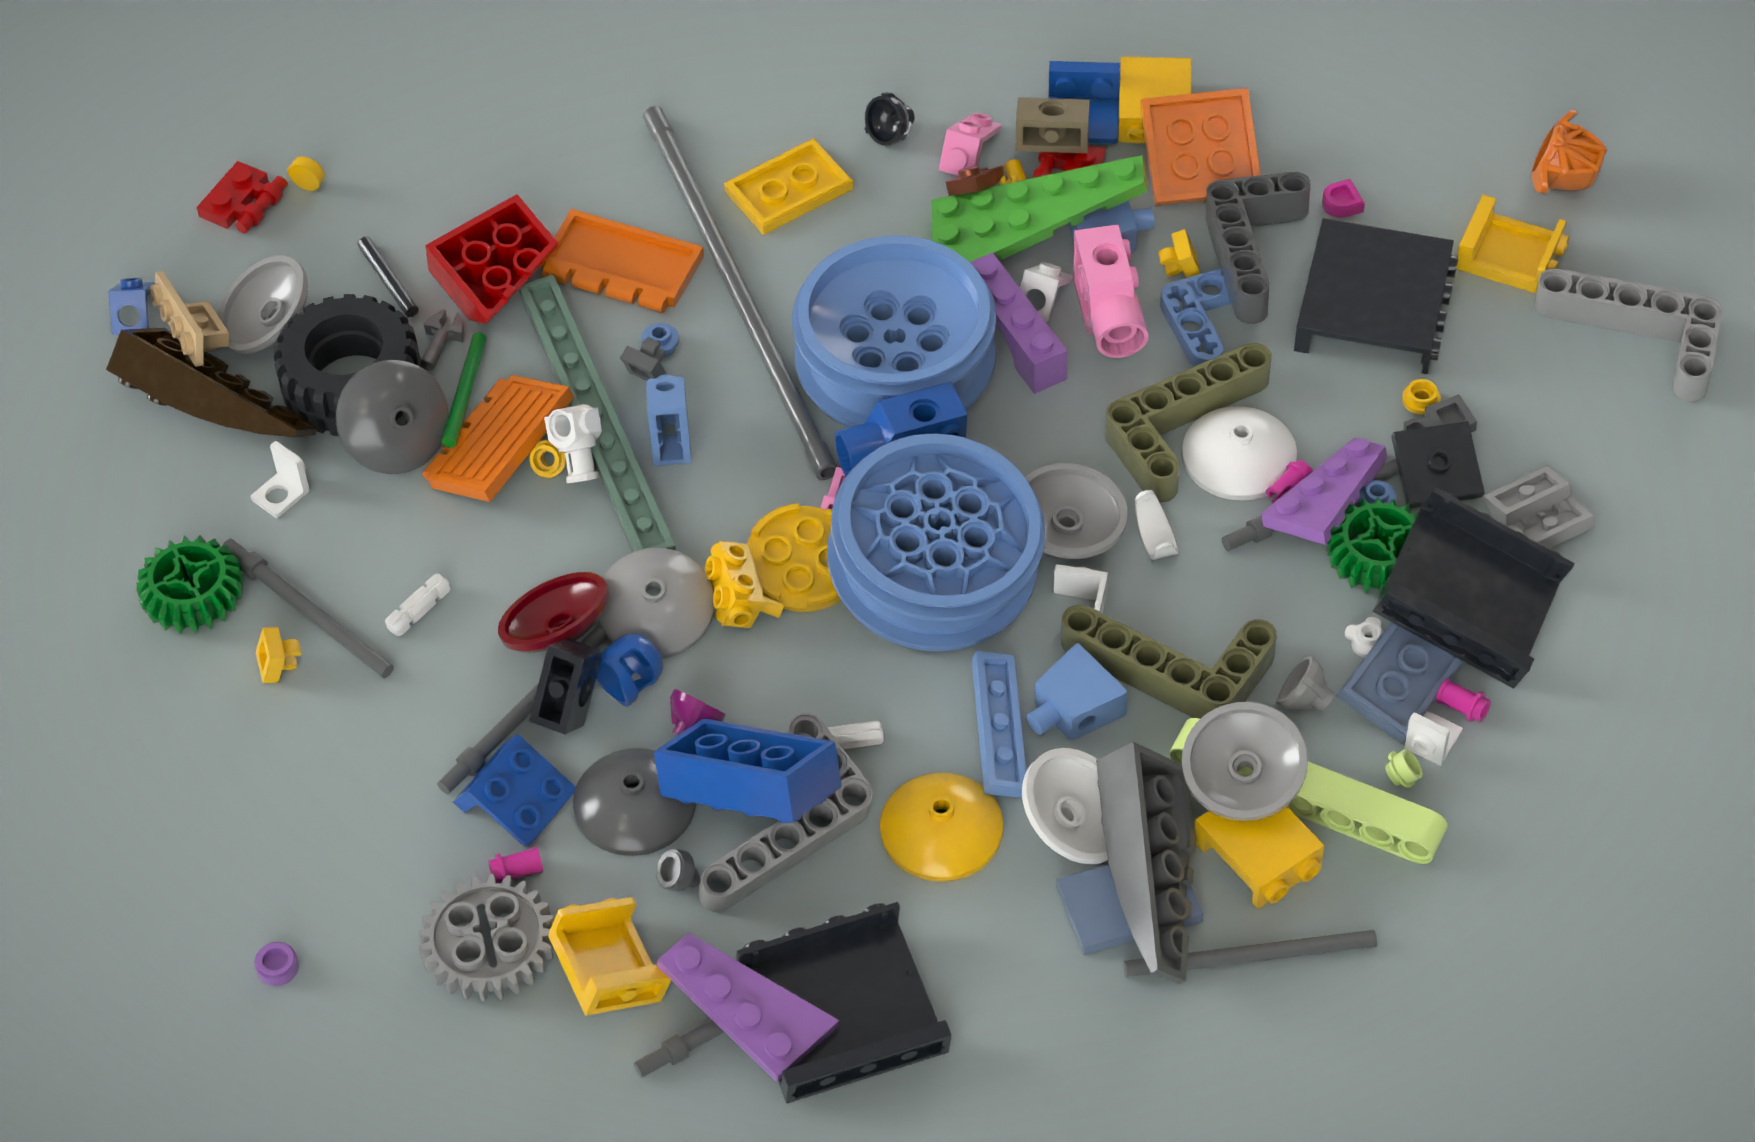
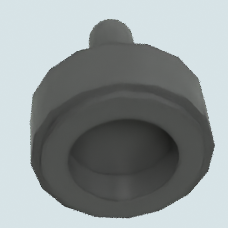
M669 849L662 854L657 865V879L662 888L680 892L686 888H695L699 885L700 876L695 867L693 857L689 852Z

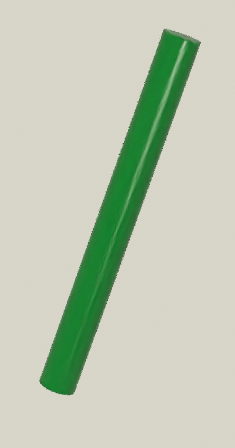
M480 332L472 335L449 413V419L441 440L442 444L448 448L455 447L487 341V337Z

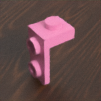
M972 113L946 130L939 170L959 176V170L978 166L983 143L1000 132L1001 124L993 122L992 117L989 115Z

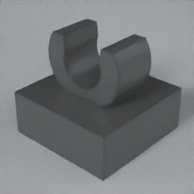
M649 337L642 343L640 351L626 346L620 356L629 373L646 381L667 374L661 365L666 351L660 348V342Z

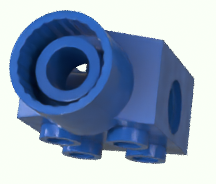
M951 381L880 400L864 424L836 431V452L844 476L846 477L870 453L900 438L920 434H947L966 438L968 414Z

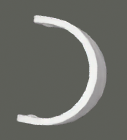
M1152 490L1140 492L1135 499V512L1140 537L1150 559L1156 560L1179 554L1173 531L1155 493Z

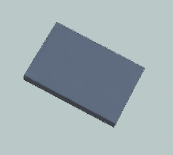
M1391 622L1336 697L1403 744L1406 740L1409 719L1414 712L1421 716L1425 714L1436 699L1441 684L1453 676L1463 661Z
M1109 864L1056 879L1057 890L1083 955L1135 941L1121 908ZM1191 884L1186 888V899L1192 903L1191 917L1184 920V927L1203 921V912Z

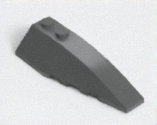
M1132 742L1096 760L1097 784L1100 792L1102 813L1101 823L1110 870L1121 908L1150 972L1181 984L1186 981L1189 935L1183 929L1184 920L1191 917L1192 904L1186 899V888L1193 883L1194 869L1188 866L1189 854L1195 852L1196 849L1191 792L1184 778L1182 764Z

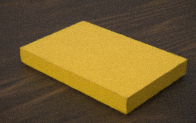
M813 138L725 182L724 190L762 235H765L853 190V180Z

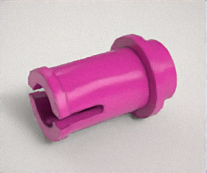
M1302 460L1290 462L1286 466L1287 471L1273 485L1266 489L1268 498L1277 494L1271 501L1273 504L1313 472L1306 462Z
M1446 679L1441 684L1436 696L1437 703L1466 715L1467 721L1470 722L1474 720L1483 721L1491 706V700L1486 698L1484 692H1472L1453 683L1450 679Z
M537 847L501 857L500 853L495 854V859L488 860L490 873L494 874L496 883H502L507 875L511 876V880L543 872L542 861Z

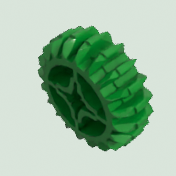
M1379 497L1376 498L1373 504H1369L1363 498L1358 507L1349 504L1345 510V519L1339 527L1333 526L1330 530L1331 539L1326 547L1328 556H1330L1331 568L1337 569L1339 579L1349 578L1351 588L1359 584L1363 585L1366 594L1371 588L1378 589L1381 594L1418 513L1410 514L1409 504L1401 508L1397 507L1394 498L1389 504L1382 503Z
M184 535L182 542L174 544L169 540L168 548L163 550L155 547V558H145V568L138 570L139 581L136 583V591L140 598L141 608L145 610V613H148L153 623L160 622L165 631L174 626L179 634L186 627H190L191 630L197 633L198 627L205 624L212 629L213 620L226 621V611H236V600L242 599L244 577L239 561L235 555H232L227 545L220 546L215 538L207 543L201 535L195 541H190Z

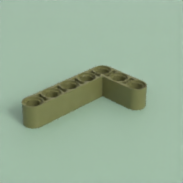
M1259 343L1243 345L1115 400L1108 406L1105 438L1142 491L1152 490L1159 502L1170 501L1178 493L1180 463L1161 435L1190 423L1210 411L1229 406L1264 390L1269 384L1272 357L1270 350L1265 345Z
M1073 605L1068 607L1062 615L1061 645L1064 651H1069L1075 644L1079 643L1114 678L1192 718L1201 719L1210 711L1226 704L1246 702L1274 661L1277 639L1276 629L1271 623L1262 619H1254L1243 625L1211 669L1089 606Z

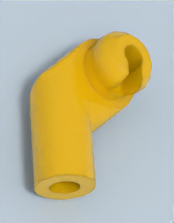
M1012 159L1005 163L1004 169L1008 179L1003 176L999 183L1003 185L1027 179L1019 160Z

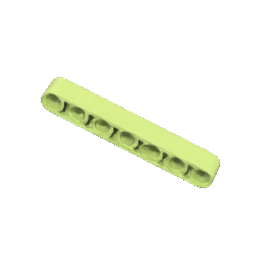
M1190 718L1186 720L1169 752L1170 759L1182 764L1184 743L1191 729L1200 719ZM1309 761L1303 786L1294 800L1287 805L1299 817L1419 864H1427L1432 861L1448 828L1445 818L1431 809ZM1243 767L1238 773L1241 776H1249L1253 773V770Z

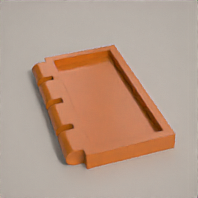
M571 209L554 236L559 247L542 264V278L554 275L558 283L565 285L572 278V287L599 295L606 287V297L629 304H634L639 297L638 306L664 313L668 306L675 308L704 257L703 246Z
M511 375L508 380L499 379L485 395V402L481 401L463 422L456 446L451 448L443 446L441 449L442 453H438L422 472L423 477L429 481L433 489L491 502L547 432L544 417L549 416L554 410L566 408L574 399L570 388Z

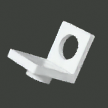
M1041 262L1040 265L1025 269L1020 289L1026 297L1032 289H1039L1044 293L1046 303L1041 310L1037 311L1045 322H1049L1058 288L1071 283L1073 275L1061 272L1062 268L1057 265Z
M275 441L270 445L277 474L250 497L254 503L273 517L279 518L305 496L310 489L305 473L306 465L297 454ZM274 489H284L288 492L287 498L280 503H271L266 499L267 494Z
M1055 565L1054 594L1096 600L1094 609L1101 613L1104 612L1107 598L1108 572L1091 570L1087 567Z
M1429 711L1424 716L1414 712L1409 719L1404 749H1408L1441 766L1461 735L1463 728Z

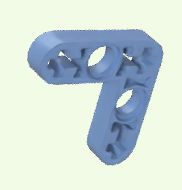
M1222 268L1171 282L1165 285L1161 292V311L1193 367L1223 354L1224 347L1222 341L1205 312L1231 304L1224 276L1222 275ZM1206 286H1215L1219 288L1221 292L1215 295H1209L1204 293L1202 291V288ZM1178 301H1183V310L1181 311ZM1186 322H1196L1201 328L1197 331H1188L1182 325ZM1201 342H1203V348L1205 349L1206 353L1200 352Z

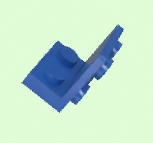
M1049 61L1048 98L1090 100L1088 143L1116 144L1118 142L1120 63Z
M516 734L499 747L455 798L453 803L464 813L478 805L522 846L527 847L572 796L576 787L525 739Z

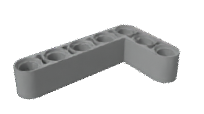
M1548 269L1541 273L1534 301V307L1539 314L1552 319L1680 342L1672 385L1673 392L1679 399L1686 402H1696L1705 397L1713 369L1723 313L1722 306L1717 300L1708 296L1562 269Z
M800 713L794 716L789 723L787 733L795 735L807 733L813 738L834 741L842 787L828 796L823 803L816 805L802 815L800 820L792 823L777 821L709 864L703 870L698 889L700 903L707 910L721 912L730 908L848 832L867 817L873 798V789L826 725L816 715ZM855 796L861 800L862 804L858 806L849 805L844 801L843 797ZM813 817H821L824 818L829 823V825L826 827H817L810 822V819ZM781 838H787L792 840L796 846L791 849H784L776 841ZM746 860H755L761 864L762 868L757 871H751L746 869L742 863ZM719 881L724 883L728 890L723 893H716L708 887V884Z

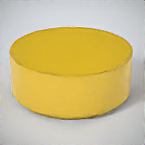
M304 156L296 157L287 170L290 179L298 187L308 191H316L325 179L323 168L313 159Z

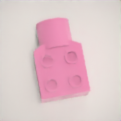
M1119 225L1074 230L1073 282L1087 335L1094 334L1098 351L1111 358L1133 355L1140 351L1148 341V332L1139 299L1134 292V289L1138 288L1139 285L1137 269L1135 266H1129L1128 261L1131 260L1130 244L1128 239H1122Z

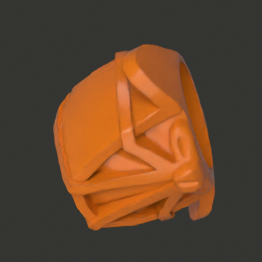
M1575 109L1569 111L1554 124L1538 151L1532 167L1531 178L1535 190L1539 193L1546 194L1548 189L1563 191L1586 190L1594 184L1601 171L1607 152L1606 145L1594 134L1584 129V126L1569 123L1579 113Z

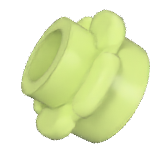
M1404 749L1399 753L1395 751L1389 753L1388 759L1390 762L1386 764L1385 769L1388 777L1395 785L1411 788L1415 785L1416 780L1422 778L1421 765L1410 750Z

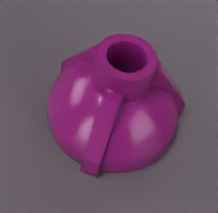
M674 689L670 697L672 724L675 725L672 733L676 735L681 734L703 718L723 722L726 716L725 713L678 689Z

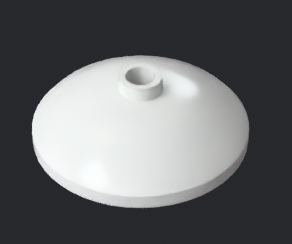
M1244 406L1223 407L1204 414L1189 427L1182 444V461L1190 478L1210 494L1230 500H1253L1267 496L1266 489L1273 485L1287 471L1286 466L1290 462H1296L1297 460L1296 443L1289 429L1273 415L1259 409Z
M1071 748L1049 750L1040 755L1029 766L1023 779L1022 799L1025 812L1032 827L1051 849L1067 859L1084 864H1098L1108 861L1101 823L1100 792L1097 784L1096 760L1098 759L1083 751Z

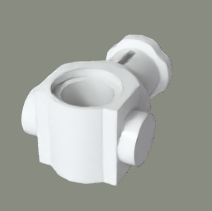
M582 404L554 410L549 416L544 417L548 440L558 448V452L565 453L568 470L566 483L599 478L598 471L594 469L591 451L602 431L598 408L593 409L589 405Z

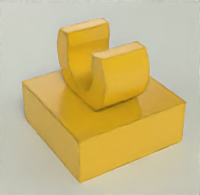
M1183 229L1172 233L1174 247H1166L1158 252L1161 265L1165 266L1167 276H1175L1182 271L1186 278L1202 274L1196 250L1186 230Z
M278 627L262 628L255 653L262 683H278L282 669H296L298 666L296 656H301L302 653L299 640L286 639L281 641Z

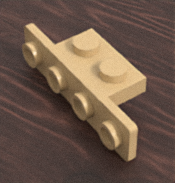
M163 271L155 272V284L150 286L152 305L154 307L157 306L160 310L162 321L169 324L173 338H177L181 343L183 354L189 356L195 367L203 366V352H211L219 347L229 346L228 330L209 301L184 304Z

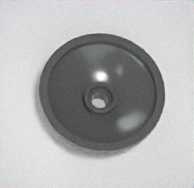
M400 360L378 361L360 369L344 386L336 408L337 431L346 451L362 466L384 474L407 473L426 464L441 447V440L449 419L446 398L437 381L421 367ZM399 411L405 414V421L401 425H398L395 421V415Z
M631 748L610 753L593 763L579 779L573 797L575 819L581 832L595 846L618 855H645L669 846L688 828L694 816L696 803L685 804L679 802L678 799L661 796L654 757L655 750ZM629 785H638L635 788H627Z

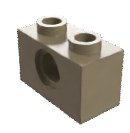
M1018 98L1016 151L1087 153L1090 100Z

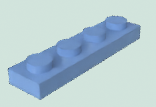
M976 651L972 658L984 794L1022 798V785L1026 773L1015 657L1008 654Z

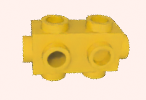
M719 541V543L713 545L710 550L711 556L706 560L705 574L713 587V605L717 609L715 617L722 623V626L751 628L760 611L779 618L784 604L763 596L764 590L760 586L749 545Z

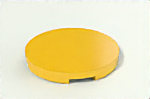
M799 503L785 505L766 514L751 530L747 544L749 545L760 586L764 590L763 596L783 603V609L795 612L818 611L828 608L841 600L832 583L827 561L832 509L825 510L812 506H800Z

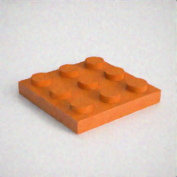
M1248 88L1141 99L1140 107L1154 207L1206 201V188L1214 181L1261 175Z

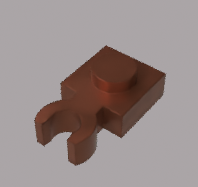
M1003 165L988 169V167L980 169L979 166H973L959 170V177L946 181L948 195L978 192L998 184L997 182L1005 176Z

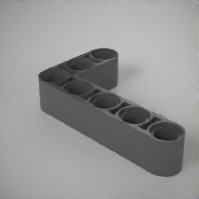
M1285 172L1218 180L1212 182L1206 188L1207 227L1220 268H1222V275L1224 276V282L1234 314L1241 322L1256 324L1262 322L1268 316L1269 281L1251 226L1296 221L1307 216L1310 201V179L1303 173Z

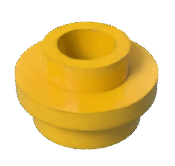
M1427 379L1412 381L1404 389L1402 395V403L1405 408L1419 415H1424L1425 407L1438 403L1441 399L1436 385Z
M549 440L538 442L530 452L529 462L531 468L541 477L552 478L558 476L566 467L565 453L558 452V448ZM547 451L554 455L553 465L547 464L544 459Z

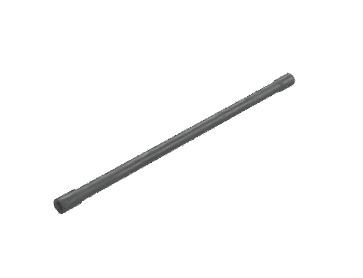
M659 106L649 107L643 113V119L668 164L805 447V454L819 480L830 479L834 476L837 465L826 443L821 439L680 151L673 136L672 128L662 108Z

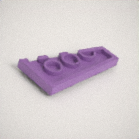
M1353 438L1261 513L1263 527L1326 545L1331 539L1330 530L1333 526L1339 527L1345 519L1344 511L1348 505H1355L1360 498L1359 490L1361 487L1368 486L1386 462V447L1369 442L1366 439Z
M687 933L657 959V967L776 1082L781 1079L782 1071L795 1067L838 1028V1019L690 933Z

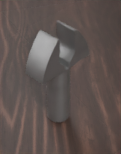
M445 309L435 313L425 321V334L433 335V338L421 359L424 369H434L447 342L455 340L463 343L464 330L461 316L458 312L454 317L453 323L444 329L442 327L447 321Z

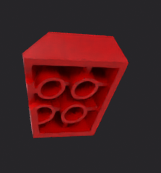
M518 194L425 245L428 271L468 320L483 324L490 322L559 247L557 240Z

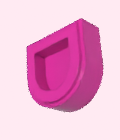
M1351 179L1330 184L1323 191L1322 207L1327 214L1333 217L1344 218L1364 212L1365 203Z

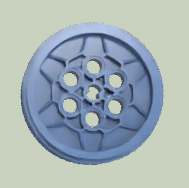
M881 236L849 244L830 254L812 270L800 288L794 302L792 328L796 342L795 366L799 381L811 400L826 415L848 428L864 424L880 400L950 381L967 411L987 387L995 367L996 343L994 334L996 308L991 291L979 272L969 261L954 250L934 241L911 236Z
M920 434L900 438L879 447L863 458L842 482L835 497L832 509L831 530L828 538L827 561L830 577L836 592L848 610L866 628L883 639L906 648L932 652L952 651L971 647L1004 630L1026 607L1035 587L1038 566L1045 544L1044 516L1037 496L1026 478L1009 460L990 447L964 437L947 434ZM896 515H902V516H905V517H907V518H900V517H897ZM969 544H975L979 547H972ZM901 549H909L911 550V552H906ZM938 563H944V564H947V565H949V566H947V567H945V566H940V565H938Z

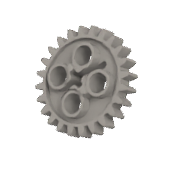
M490 874L487 882L481 884L478 877L474 875L472 876V886L466 888L463 883L457 881V893L454 895L446 890L441 891L443 904L431 901L432 915L422 916L424 929L418 931L421 943L419 950L421 958L425 959L424 965L427 973H433L436 985L446 982L449 994H453L461 987L464 1000H468L474 991L479 992L481 1002H485L488 993L492 991L495 992L499 1000H503L505 988L509 987L517 995L520 993L518 982L522 980L527 984L533 985L532 971L545 973L546 969L543 959H553L552 943L548 933L553 924L554 917L550 915L548 902H541L538 890L528 893L525 881L520 882L514 888L511 876L509 875L504 878L501 884L496 883L494 874ZM482 907L486 909L497 959L496 967H490L478 915V909ZM502 913H511L506 917H497ZM462 922H470L468 925L463 927L457 926ZM510 948H519L515 952H505L507 949ZM477 957L472 962H463L467 958Z

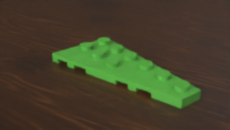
M1140 155L993 186L978 192L932 199V241L954 250L969 262L992 252L998 259L1008 258L1054 236L1053 230L1071 223L1073 227L1084 222L1083 216L1100 208L1109 210L1148 192L1146 165L1143 156Z

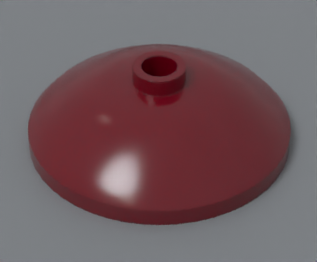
M576 572L553 578L525 593L506 610L498 625V635L507 648L524 653L547 651L549 645L564 639L576 641L594 625L604 612L609 599V588L600 575L591 572Z

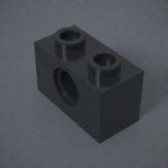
M564 639L549 645L529 722L562 734H567L583 727L603 650L571 639Z

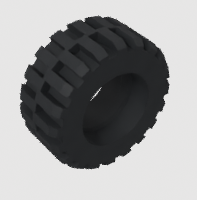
M343 294V298L338 299L330 296L323 298V302L318 305L311 303L304 307V313L301 315L296 313L287 322L288 328L284 327L281 330L273 353L274 366L286 407L315 426L317 432L324 434L326 430L330 431V435L339 437L336 425L338 399L344 386L355 373L332 375L321 372L327 365L348 356H367L376 359L373 363L383 360H400L410 362L422 368L413 326L409 325L408 318L402 312L396 311L393 305L383 300L381 303H378L377 298L364 295L363 298H356L355 294ZM402 411L396 413L395 421L403 415Z

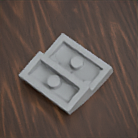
M1548 466L1483 496L1485 505L1496 521L1523 533L1527 538L1548 549L1595 527L1594 514L1571 497L1570 483Z

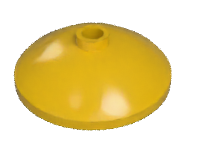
M930 773L907 781L891 794L881 813L880 836L888 856L905 872L930 881H953L976 873L992 860L1002 842L1003 816L994 796L984 794V787L975 780L954 773ZM939 809L947 810L945 813H937L935 811Z

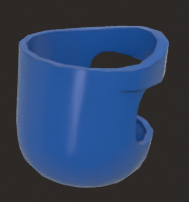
M637 633L626 634L603 650L596 679L608 694L623 706L628 707L637 700L640 691L654 684L659 679L663 671V660L658 648L651 640ZM634 673H638L641 678L633 681L631 676Z

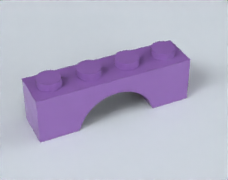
M993 252L971 261L970 263L979 272L991 291L996 308V324L1008 343L1015 369L1034 394L1067 380V349Z

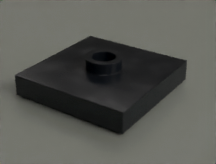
M1468 421L1393 432L1391 438L1406 505L1409 504L1410 508L1422 506L1435 487L1455 496L1458 500L1483 497L1485 491Z

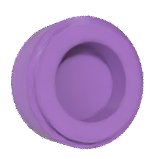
M273 942L263 946L256 954L254 960L258 977L262 982L270 986H280L290 982L296 976L299 969V962L294 949L283 942Z

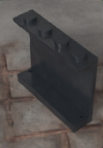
M1322 218L1296 327L1294 351L1309 354L1313 335L1421 353L1422 374H1427L1430 360L1438 361L1442 339L1435 338L1436 332H1444L1447 311L1441 310L1442 304L1449 305L1453 283H1448L1447 277L1455 278L1459 256L1452 255L1454 240Z
M1435 487L1420 507L1372 612L1514 689L1530 671L1535 659L1529 656L1560 582L1572 570L1575 563L1562 557L1558 552L1549 550L1527 538L1523 533L1494 520L1490 515L1472 508L1458 500L1455 496Z
M898 902L888 905L877 903L867 907L862 913L849 917L844 915L834 916L827 919L822 925L809 929L803 927L794 928L780 938L766 942L765 940H755L746 944L742 949L737 950L736 961L839 1020L838 1028L795 1067L782 1071V1077L778 1083L786 1104L949 1053L952 1034L946 1020L938 1022L898 923L900 911Z

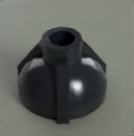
M881 93V96L873 98L866 107L865 132L866 134L869 133L870 137L880 145L895 144L900 140L906 139L914 122V112L911 107L905 105L893 93Z

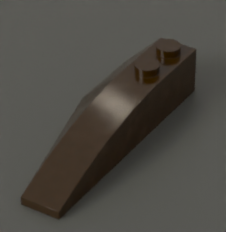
M121 329L106 370L119 377L118 382L132 389H140L147 393L146 398L151 402L162 406L169 405L193 417L224 427L258 434L304 437L314 436L317 431L315 426L288 407L282 405L273 406L272 401L274 397L267 392L248 388L251 381L243 375L236 374L234 376L227 373L229 365L210 353L203 352V366L195 367L189 356L183 354L179 340L177 338L174 339L171 331L168 329Z

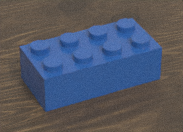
M703 718L654 751L661 796L678 799L679 802L685 804L698 803L709 805L715 810L729 809L744 812L747 816L775 818L781 823H792L800 820L802 815L816 805L823 803L828 796L842 787L834 741Z

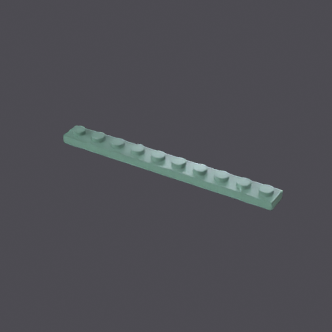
M554 275L525 283L519 289L520 296L559 384L568 386L574 396L569 407L586 404L593 409L598 408L602 431L596 440V445L591 448L592 457L633 552L647 548H667L676 551L675 543Z

